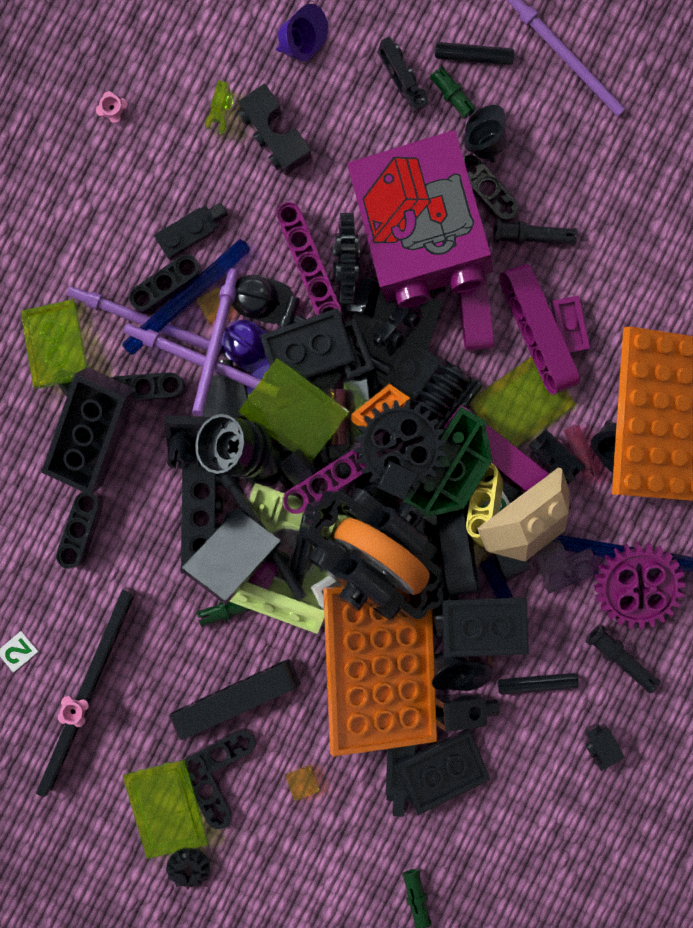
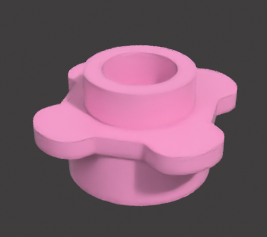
M108 91L103 94L99 105L96 107V113L100 117L105 116L115 124L120 122V115L123 110L127 109L128 103L124 98L119 99L112 92Z
M70 696L64 697L61 700L62 707L58 715L59 722L81 727L85 723L84 714L85 710L89 707L88 702L84 699L80 701L73 700ZM71 709H75L76 713L72 714Z

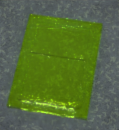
M530 357L477 394L470 402V405L479 418L483 419L488 426L516 447L572 408L576 403L566 390L555 395L550 394L544 386L532 357Z
M276 358L268 371L264 373L263 378L253 392L248 395L247 400L238 411L250 421L261 424L266 428L270 436L292 452L299 448L310 462L314 460L326 442L331 439V435L349 413L346 408L278 358Z
M184 759L146 769H139L138 771L122 775L146 859L174 853L183 848H196L208 844Z

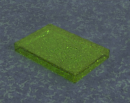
M74 299L20 311L33 387L40 389L72 382L74 374L87 367Z

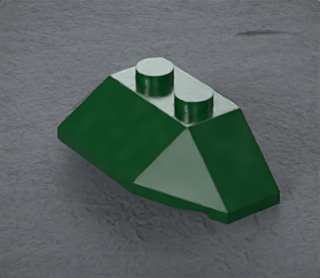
M461 406L438 439L446 441V444L439 446V450L445 452L446 456L437 457V460L443 466L440 468L433 467L432 469L436 473V477L433 478L426 475L427 485L417 481L418 490L413 491L410 487L403 500L404 503L413 506L422 513L424 517L464 509L493 461L485 421Z

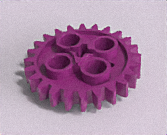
M639 542L635 543L634 549H630L626 543L624 544L625 552L622 553L615 548L614 553L616 557L612 558L606 555L605 558L608 565L599 564V569L603 574H595V579L599 583L594 585V589L599 593L596 595V599L602 603L600 605L602 611H608L607 614L610 620L617 617V622L620 626L627 621L629 629H632L635 622L639 624L640 629L644 628L645 622H649L653 628L655 627L654 620L657 618L664 623L663 615L667 613L673 616L674 613L671 607L681 606L676 598L685 597L683 591L679 589L685 587L686 583L683 579H680L684 576L682 569H677L680 566L676 559L671 560L673 556L669 551L663 554L661 546H657L653 551L650 542H647L644 549L641 548ZM638 563H641L640 577L643 581V583L640 585L643 604L641 608L638 607L639 594L636 590V588H638L639 586L636 567ZM659 568L657 574L653 576L647 575L650 569ZM623 570H631V574L628 577H619ZM652 594L660 595L657 600L648 601ZM624 596H632V599L629 602H620L621 598H623Z

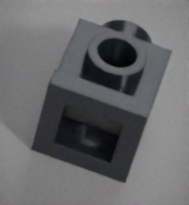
M599 723L593 724L585 729L584 732L589 741L585 743V746L592 758L597 757L593 761L600 771L625 758L610 729L604 723L601 725Z

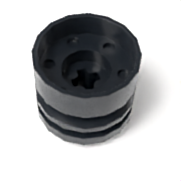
M225 414L212 416L205 421L197 434L195 443L196 456L201 466L208 472L244 479L255 477L262 472L270 460L272 451L271 438L266 428L261 424Z

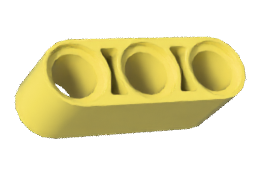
M492 463L470 497L466 530L474 543L482 547L484 545L480 534H476L477 528L500 512L503 479L496 466ZM487 476H494L491 481L483 482ZM491 501L487 507L479 508L482 502Z

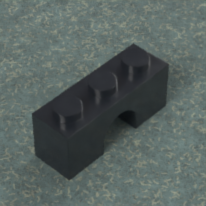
M265 83L238 101L240 111L237 113L246 127L248 125L252 126L256 132L253 134L255 141L261 149L267 148L271 154L268 159L276 171L281 169L284 175H287L312 158L310 148L296 128L284 135L275 134L270 130L269 126L272 120L282 113L280 104Z

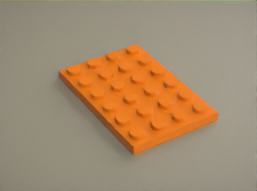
M631 326L623 327L612 495L693 501V336Z
M344 586L323 587L330 754L335 757L437 742L435 688L432 686L434 677L432 609H429L421 619H415L399 612L395 619L390 621L366 603L360 611H357L343 602L338 596L344 589ZM397 588L395 589L407 599V603L410 602L408 593Z

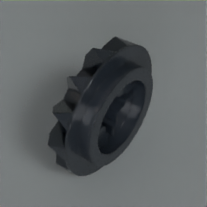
M195 848L177 850L167 861L166 871L169 881L172 880L176 887L184 886L187 890L192 886L199 888L203 881H207L210 873L208 857ZM187 862H189L192 870L190 876H187L184 870Z

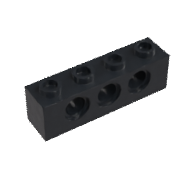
M185 463V466L182 468L181 574H184L182 567L197 552L195 547L197 539L204 538L208 540L222 526V524H217L218 513H222L223 507L222 497H218V486H222L220 481L222 477L220 474L208 472L205 468L203 470L198 469L195 463ZM201 483L207 484L210 489V493L205 499L199 498L196 494V488ZM201 510L209 515V522L205 526H201L196 522V514Z

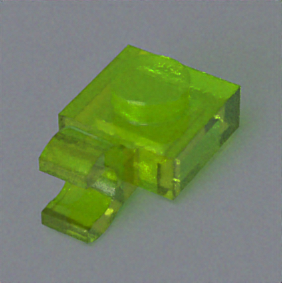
M218 80L210 105L211 111L205 120L206 130L209 131L213 122H219L221 124L219 127L220 134H224L227 125L224 114L226 109L230 110L234 97L227 82Z

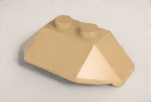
M558 467L477 528L486 551L527 561L565 531L569 514L570 490L562 468Z

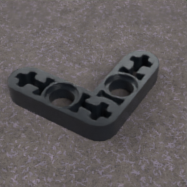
M474 155L463 157L467 165L474 164L476 166L474 169L475 174L468 172L474 195L496 219H501L502 222L511 221L516 216L519 208L516 199L478 157ZM484 182H491L495 187L494 194L490 196L484 195L480 190V185ZM499 193L503 195L499 199L503 205L509 203L512 206L509 210L510 215L507 212L500 213L502 206L498 201L494 205L491 203Z
M238 729L189 754L182 763V773L207 823L214 829L225 828L230 822L232 811L213 772L249 754L253 750L256 738L249 729ZM240 735L243 738L248 737L250 740L248 741L247 748L239 745L233 750L236 754L232 755L231 748L226 741H230L232 746L238 742ZM222 747L226 751V758L223 761L214 760L211 755L212 749ZM190 760H193L194 763L200 762L201 766L198 769L200 776L202 777L204 774H207L208 777L202 778L195 783L194 780H197L198 775L195 770L188 769L191 764ZM203 784H210L214 788V795L204 798L199 792V787ZM217 798L220 800L216 803L218 811L226 813L223 821H220L219 818H213L215 814L213 805H210L209 808L206 806L212 804Z

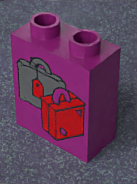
M455 130L347 163L379 285L387 303L397 300L399 308L415 307L430 300V290L451 285L453 292L461 293L474 290L485 283L484 275L493 272L491 253Z

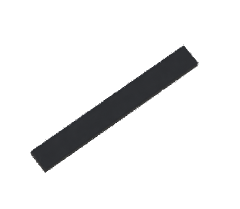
M128 587L122 589L75 700L80 701L84 699L88 704L90 703L136 595L135 590ZM71 709L72 714L76 713L75 709ZM65 723L36 791L37 795L45 797L53 790L79 729L74 724Z

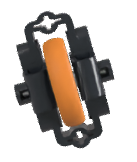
M356 488L351 497L342 491L329 490L322 495L320 500H313L307 504L304 513L306 519L300 528V533L305 540L315 547L308 559L344 586V589L338 596L343 602L357 611H360L366 603L390 621H393L399 612L415 619H421L429 609H435L441 605L444 595L442 589L446 585L445 572L433 563L439 550L428 541V536L417 528L423 519L422 513L403 502L398 510L395 511L393 508L382 505L360 488ZM340 505L344 513L350 518L344 519L334 531L335 544L331 540L320 536L319 533L323 527H330L337 521V507ZM320 508L322 509L321 512L324 515L323 518H321V514L319 513ZM396 588L409 594V603L406 602L407 599L395 590Z

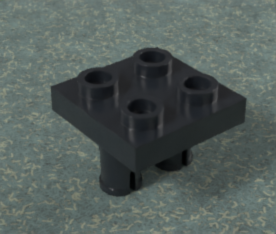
M165 416L164 427L169 456L167 464L171 468L176 469L177 462H179L178 469L183 468L185 462H194L198 469L203 470L204 467L201 466L196 456L195 443L201 426L210 417Z

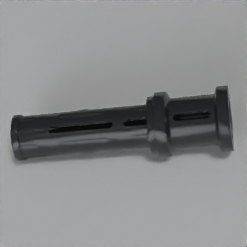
M496 219L493 230V242L509 241L516 242V245H522L527 241L575 246L577 237H574V235H577L578 231L577 228L527 225L524 221L510 223Z
M602 624L596 626L589 633L585 642L596 647L603 654V658L606 661H614L649 694L657 689L654 684L659 686L661 681L624 650L623 642L619 639L615 640L609 635Z

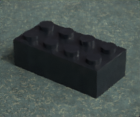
M89 367L75 373L41 473L89 495H92L102 487L137 389Z

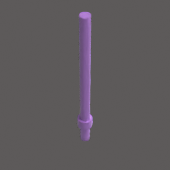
M507 0L520 14L519 18L526 25H531L617 117L625 110L619 101L537 16L539 13L531 5L528 7L522 0Z
M236 269L228 270L225 285L220 290L219 299L221 301L192 413L197 416H202L204 413L230 306L235 301V286L239 274Z
M70 286L67 296L85 302L87 307L95 310L100 308L208 351L209 339L104 299L103 295L93 291L89 293Z
M127 323L124 333L143 341V345L153 349L155 347L204 367L206 356L162 338L160 333L151 329L146 331L130 323ZM216 362L214 372L274 398L277 397L280 390L279 387L221 362Z

